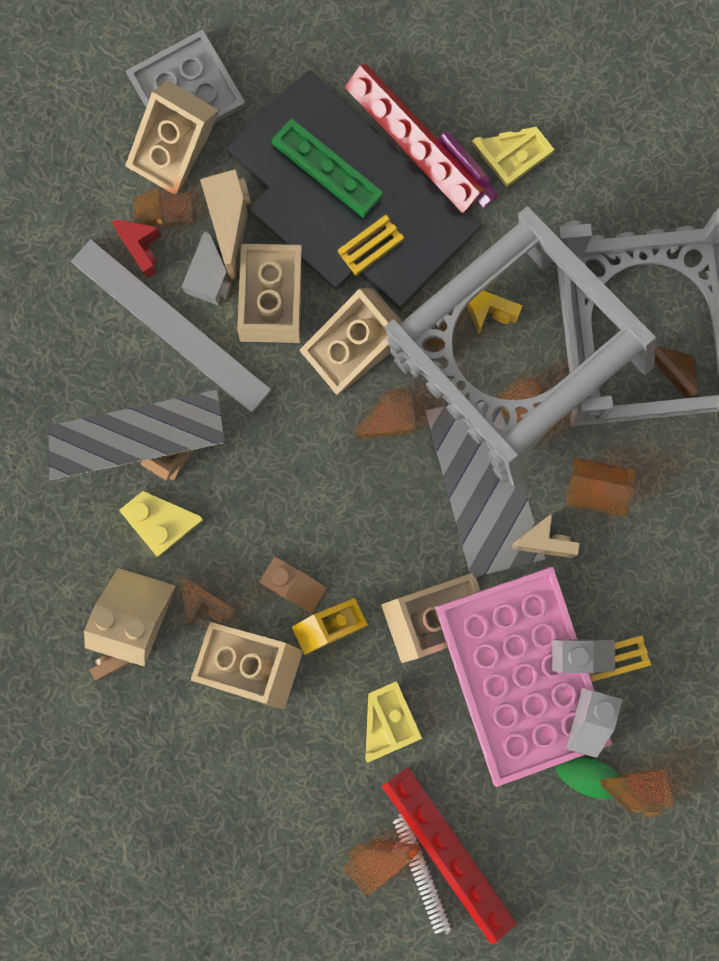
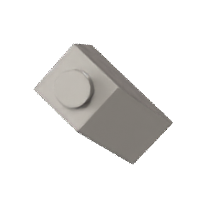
M204 232L182 288L188 295L219 305L221 298H227L231 282H228L227 271L210 233Z
M553 639L552 671L560 673L615 671V640Z
M582 688L566 749L597 758L615 730L623 699Z

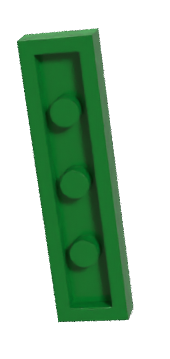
M292 118L272 138V144L361 217L364 218L383 197V191Z

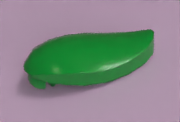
M577 757L555 765L558 776L567 785L583 795L593 798L611 799L621 795L625 785L622 777L613 768L598 760Z

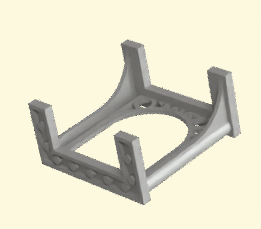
M528 206L518 213L519 223L404 321L398 324L393 319L384 327L388 336L385 341L391 348L390 352L395 358L394 362L405 374L409 371L415 378L422 374L428 380V383L425 384L426 387L437 399L442 396L449 405L446 408L457 421L463 419L468 424L467 432L478 444L483 441L489 447L488 455L492 459L490 462L494 467L492 470L503 483L509 480L514 487L524 479L521 466L542 437L629 361L644 375L654 368L656 337ZM528 254L542 270L548 267L553 260L621 331L561 382L541 395L523 400H504L479 391L462 375L453 355V333L459 316L469 302L524 255ZM442 322L447 324V329L444 332L438 330ZM430 338H438L445 342V347L438 352H428L423 348V343ZM444 358L449 364L446 368L442 369V364L433 361ZM459 383L466 385L463 390L457 389ZM480 402H485L489 406L485 418L483 417L482 408L479 407L477 409V405ZM499 408H505L510 414L509 423L502 429L496 428L493 424V415ZM519 408L526 409L528 412L520 415L522 420L517 423L516 410Z
M719 208L714 212L704 229L694 230L693 226H683L677 228L675 232L664 233L663 229H654L647 231L646 235L635 236L633 232H624L616 235V238L605 239L603 235L592 236L591 223L582 224L581 221H569L559 227L556 236L585 265L587 261L595 260L604 267L605 275L598 277L604 285L619 272L643 264L667 266L691 279L703 293L710 310L719 374ZM677 250H681L677 259H669L667 257L668 251H670V254H674ZM691 250H698L702 256L700 263L693 268L687 267L684 264L686 253ZM639 254H646L647 259H640ZM616 257L620 259V264L610 265L607 258L615 260ZM556 264L570 374L595 353L591 322L594 302ZM706 266H708V271H705L707 280L700 278L698 274ZM598 388L572 410L570 422L571 427L719 412V395L613 406L612 396L600 397Z

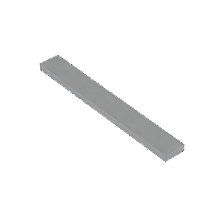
M91 239L72 259L71 262L250 413L253 414L272 392L268 386Z

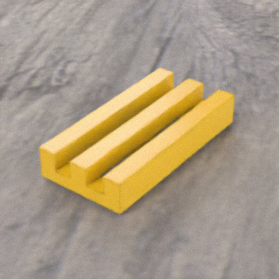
M384 215L338 249V254L357 276L402 243L404 237L401 233L399 234L396 226L390 222L388 216ZM384 226L386 227V229L379 235H377L375 238L370 240L368 243H366L364 246H362L360 249H358L350 256L348 255V253L352 251L354 248L359 246L361 243H363L373 234L378 232ZM392 235L394 237L356 266L354 261L388 236Z
M643 635L615 643V649L633 644L638 646V650L616 655L615 662L641 656V662L616 668L615 671L598 674L589 673L591 682L651 666L647 655V648L644 645Z

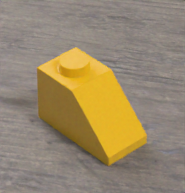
M353 598L308 617L292 626V629L304 655L354 633L368 626L356 599Z

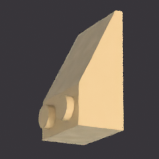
M166 81L151 93L126 167L170 193L177 195L210 135L219 110L174 83Z
M234 169L200 179L230 280L237 277L241 244L244 241L249 216L246 206L251 205L245 179H238Z
M241 244L237 326L240 342L300 343L301 245Z
M361 288L316 332L300 351L336 395H339L391 353V348L385 341L388 336L384 327L393 319L398 324L402 321L374 288Z
M117 568L96 602L85 627V648L145 666L176 585Z
M473 573L381 605L401 663L448 648L435 606L480 591Z
M210 622L191 681L285 710L303 650L281 641Z

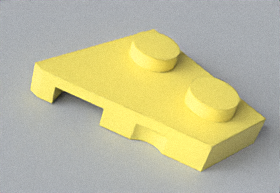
M537 127L522 129L517 133L510 131L499 133V136L486 139L478 137L472 140L473 147L506 188L551 156L555 150Z
M144 491L119 510L158 558L204 521L199 515Z
M397 681L368 694L365 754L367 763L422 739Z

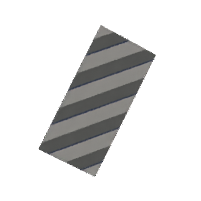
M217 390L49 425V480L224 443Z
M496 393L489 395V396H492V397L497 398ZM480 402L477 405V409L479 407L482 408L483 417L485 418L489 406L485 402ZM446 406L426 410L469 572L473 573L475 578L544 560V554L512 550V543L535 526L523 482L521 481L515 487L509 480L503 483L492 470L494 467L490 462L492 459L488 455L489 447L483 441L478 444L467 432L468 424L463 419L457 421L449 413ZM500 408L493 415V424L498 429L506 427Z

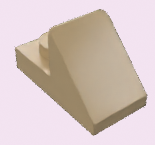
M550 514L512 543V550L573 558L578 555L579 543L571 542V537L565 535H553L552 539L549 538L552 517Z

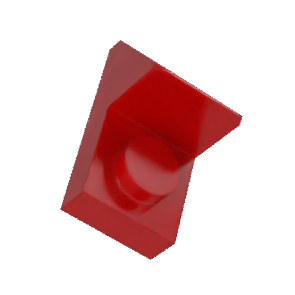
M122 220L113 221V226L145 277L148 279L157 272L153 264L157 260L147 245L162 236L159 229Z

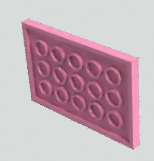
M548 567L435 606L494 786H501L585 755L567 750L566 746L582 688L594 691L589 673H560L552 671V640L577 639L553 567ZM610 738L603 748L612 745Z

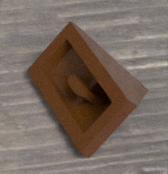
M659 346L655 347L654 363L685 398H692L698 392L695 357L687 353Z

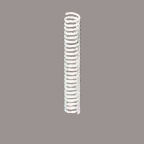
M401 817L393 821L394 824L400 823L395 826L396 829L403 827L397 830L396 833L407 832L400 834L398 838L408 836L400 840L401 843L409 841L402 845L403 848L413 845L404 849L403 852L414 850L405 856L415 855L409 858L408 862L419 859L409 864L410 867L420 864L411 868L412 872L421 869L413 873L412 876L425 873L414 880L418 881L426 878L416 884L419 886L428 883L418 888L420 891L429 887V889L420 892V895L432 892L422 897V900L434 897L423 904L427 905L435 902L426 906V910L437 907L428 911L427 914L440 911L429 916L430 920L441 916L431 921V924L443 921L432 928L436 929L445 926L434 933L438 934L446 931L445 934L447 935L452 931V928L449 927V919L446 918L447 914L444 913L445 909L442 908L443 904L440 903V895L436 894L438 890L435 889L436 885L433 884L434 880L431 879V871L427 870L429 866L426 865L427 861L424 860L423 851H420L422 847L418 846L420 843L417 841L418 838L404 818Z

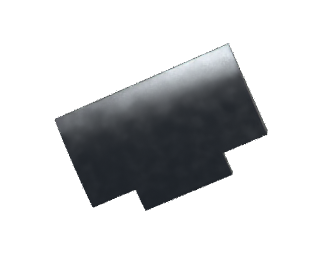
M310 71L305 73L281 94L226 147L228 155L266 189L249 207V211L286 245H301V259L335 290L353 274V271L338 254V249L384 215H387L390 222L396 226L399 234L403 235L404 241L362 271L360 275L399 311L421 291L482 226L467 212L462 213L431 179ZM291 118L383 191V197L364 218L272 144V138ZM384 226L378 232L373 234L359 246L350 251L348 255L350 256L351 254L356 252L370 240H372L381 232H383L386 229V227ZM392 235L388 236L354 261L356 266L394 237Z

